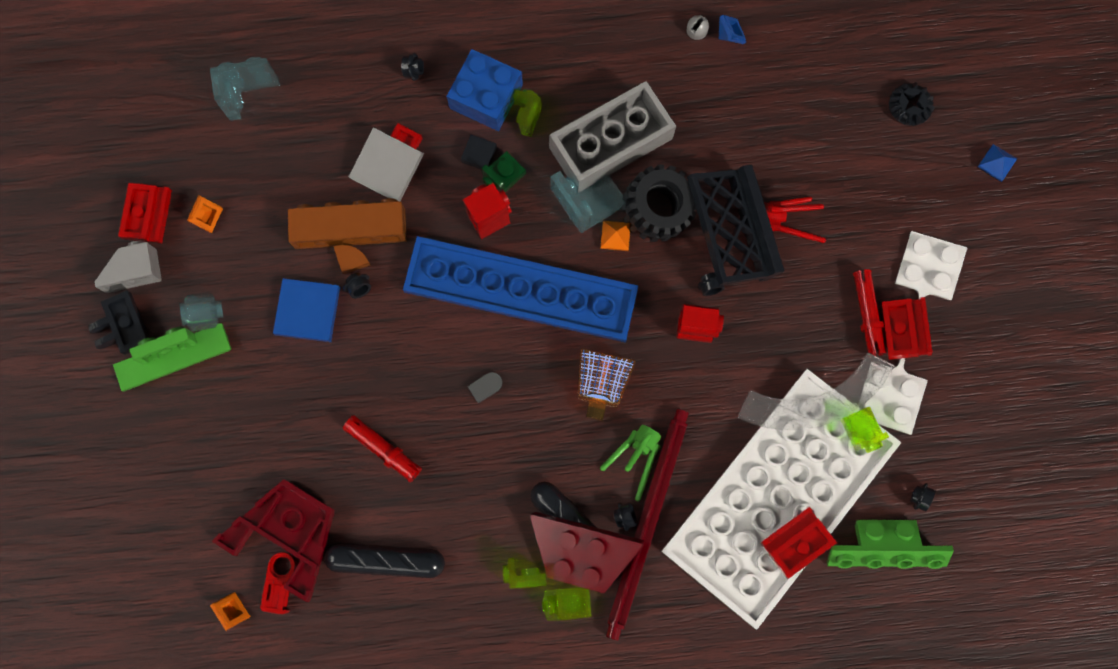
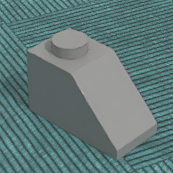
M141 240L128 243V246L118 248L95 280V287L105 293H111L162 281L157 249Z

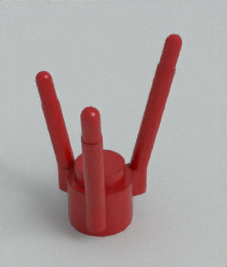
M812 197L770 201L769 203L764 202L772 231H780L825 243L826 238L780 224L781 222H786L787 212L821 210L824 208V205H797L811 202Z

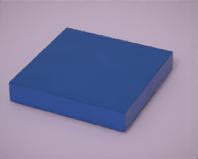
M283 278L273 334L275 336L331 342L340 286Z

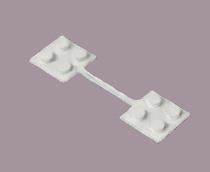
M911 231L895 284L914 289L918 293V299L934 295L951 301L967 247ZM901 358L898 366L895 368H888L871 362L857 408L878 425L912 435L928 380L908 374L904 370L905 358Z

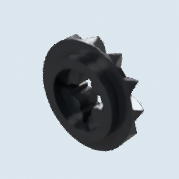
M917 82L913 84L904 83L895 88L891 94L889 109L893 117L900 123L909 126L920 125L929 119L935 108L933 106L934 96L929 94L927 87H921ZM917 97L918 102L916 106L905 110L909 102L908 99L912 100Z

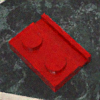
M128 183L118 237L124 240H141L162 244L172 190L169 187L163 188L155 185Z
M925 297L914 300L902 299L882 302L888 359L919 357V355L931 356L933 351Z
M809 507L760 544L766 549L784 576L789 579L837 542Z

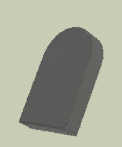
M491 372L467 387L479 404L502 388L503 382L500 375Z

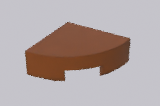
M349 245L333 246L343 274L370 266L368 259L359 249Z

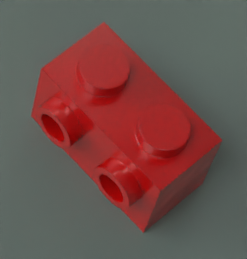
M494 183L488 186L486 184L478 186L471 192L470 196L463 199L467 215L481 239L510 224L509 214L512 213L509 206L510 201L504 190L498 191Z

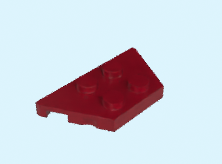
M539 512L531 514V522L547 578L600 593H605L644 545L645 540Z

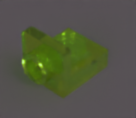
M515 89L513 92L514 104L521 106L516 122L519 123L521 134L531 137L542 109L541 97L531 90L523 89L520 91Z
M870 406L840 419L855 451L865 448L866 453H870L883 447L881 441L889 438L887 432L882 433Z
M508 558V565H503L504 583H509L510 589L547 586L546 574H540L539 568L521 569L522 575L516 576L515 558Z
M577 587L544 591L542 608L547 621L592 617L589 589Z

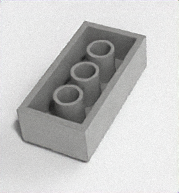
M647 81L550 134L549 149L577 193L672 140L676 125Z

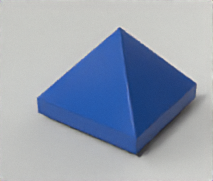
M726 15L720 16L719 40L739 44L746 43V38L738 19Z
M992 144L978 165V168L1002 182L1017 158Z

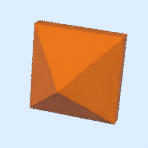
M198 195L187 221L212 233L223 208Z
M603 221L600 249L629 251V228L631 223Z
M235 592L210 605L226 631L251 617Z

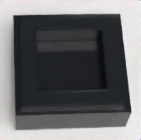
M470 135L461 157V162L481 169L485 164L489 167L497 149V144Z

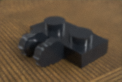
M128 290L101 301L106 317L88 325L90 333H99L111 327L112 333L94 341L96 349L107 348L117 343L120 353L124 355L130 353L129 349L139 346V341L149 338L132 293Z

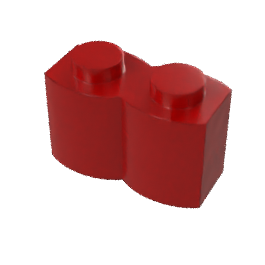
M683 304L679 314L676 338L712 343L713 338H718L719 332H722L724 315L719 314V308Z

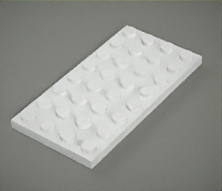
M806 369L661 552L757 630L804 569L802 568L787 579L760 543L809 507L831 534L901 442L810 370Z

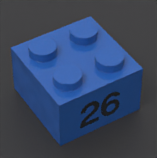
M471 49L446 96L449 108L499 131L523 86L522 71Z

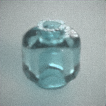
M212 293L187 295L184 298V303H179L182 326L187 325L190 331L213 329L218 325V318H223L221 301H215Z

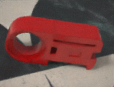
M280 552L273 555L269 560L260 609L263 612L287 614L290 612V610L286 609L290 592L284 586L298 566V561L294 555ZM282 557L287 558L291 563L290 571L285 575L279 574L275 568L277 560Z

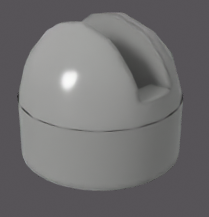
M695 15L690 18L686 29L688 36L695 40L703 39L709 30L708 20L701 15ZM698 22L701 23L700 26H699V27L697 28V30L695 31V30L693 29V27H694Z

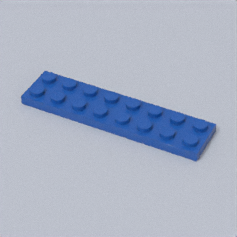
M417 236L403 291L408 294L626 343L638 285Z

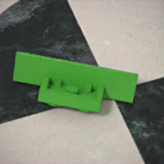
M222 323L196 333L183 327H176L166 331L165 336L157 339L153 337L139 341V346L129 349L132 357L113 364L120 389L124 392L231 351L232 348Z
M857 520L855 530L858 545L832 546L827 558V566H838L843 569L852 566H868L872 569L881 567H899L902 569L929 567L931 569L947 567L954 550L953 546H922L917 520Z

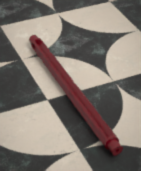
M677 409L674 419H671L634 537L645 540L644 545L624 568L607 623L609 627L606 637L618 641L621 630L625 628L688 424H686L689 413L684 410Z

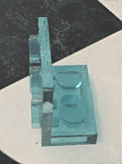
M252 57L245 62L235 64L225 62L218 67L210 68L214 100L230 121L241 119L240 109L244 107L241 93L280 85L277 75L266 58Z
M561 171L551 176L552 192L580 233L621 210V206L625 202L622 200V193L609 175L579 193L573 181L569 177L565 178Z

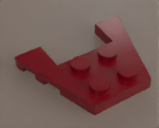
M283 479L258 500L255 506L244 516H239L232 522L231 527L222 534L219 533L212 542L231 555L238 556L253 531L261 534L300 559L298 566L284 588L309 603L313 595L335 510Z

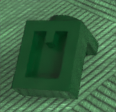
M507 151L489 167L485 164L481 168L483 183L487 186L494 183L498 191L503 189L504 192H507L526 174V170Z

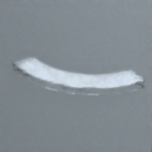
M866 353L856 370L838 387L821 395L801 400L771 398L750 390L737 418L754 425L778 430H802L827 425L849 415L865 404L879 391L895 365L870 353Z

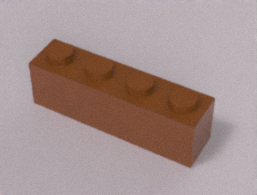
M392 198L383 199L381 203L358 200L354 201L353 205H342L337 202L326 203L323 207H314L310 204L297 205L294 209H288L289 243L295 249L333 247L336 245L351 246L407 242L406 211L402 201Z

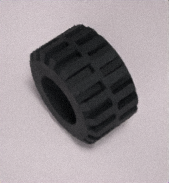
M664 164L657 165L655 168L650 166L643 172L641 171L626 188L627 191L622 197V200L625 202L621 206L622 212L627 213L624 221L625 223L631 222L632 226L629 229L633 233L638 230L640 238L645 239L649 236L651 242H656L661 239V242L667 241L681 233L697 214L695 212L696 206L689 182L684 178L686 173L682 170L677 173L675 172L676 167L670 165L665 169ZM659 191L665 194L671 201L672 215L670 217H662L655 214L648 206L647 192Z

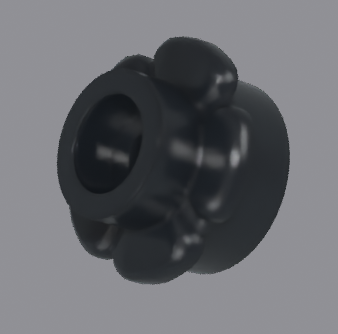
M416 53L403 56L401 61L403 76L416 81L419 75L423 74L424 63Z
M715 272L702 276L700 278L701 282L698 284V289L702 291L703 296H712L725 289L724 285H718Z
M360 273L351 274L346 279V284L343 287L344 291L348 292L354 299L365 296L371 290L369 276Z
M925 483L923 487L917 485L910 498V502L915 503L913 508L915 510L919 508L926 512L933 501L936 490L928 487V483Z
M621 502L618 503L619 509L614 510V519L618 528L623 527L625 531H628L631 527L637 526V517L632 504L623 505Z

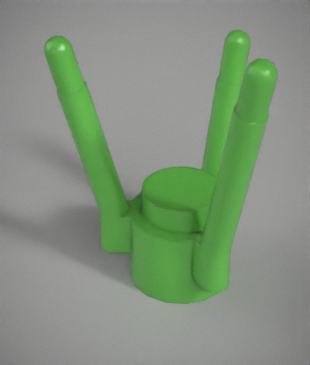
M641 425L638 431H632L628 439L600 467L601 471H605L632 443L635 451L627 463L625 471L629 472L641 454L647 455L649 453L635 497L636 501L641 500L655 456L661 447L657 444L661 435L652 428Z

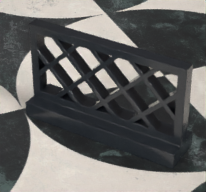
M743 165L738 170L694 173L687 177L718 285L759 280V282L768 281L785 271L753 165ZM723 179H729L732 193L721 185ZM699 181H704L712 188L709 196L701 190ZM716 192L728 200L725 207H722L713 200ZM732 204L737 207L740 220L729 212ZM709 206L720 214L717 222L709 217L707 212ZM724 219L735 226L732 234L721 227ZM740 230L745 234L748 246L737 239ZM717 233L728 241L725 249L717 244L715 239ZM732 246H735L744 253L740 261L729 254ZM748 257L753 260L756 272L751 271L745 266ZM725 260L736 268L733 276H726L723 266Z

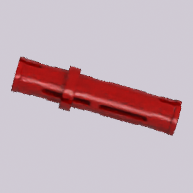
M864 269V281L861 270L853 273L863 322L860 326L861 332L865 333L868 357H876L875 345H877L878 356L887 354L882 334L884 323L879 318L871 275L872 271Z
M351 416V419L349 418L344 424L343 430L353 436L358 442L383 460L387 468H393L407 479L408 482H413L421 472L422 468L404 455L400 447L395 448L392 444L388 443L383 437L358 419L357 416Z

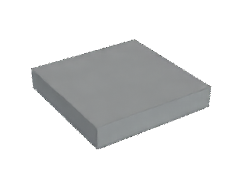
M373 127L349 178L387 198L401 201L424 153Z

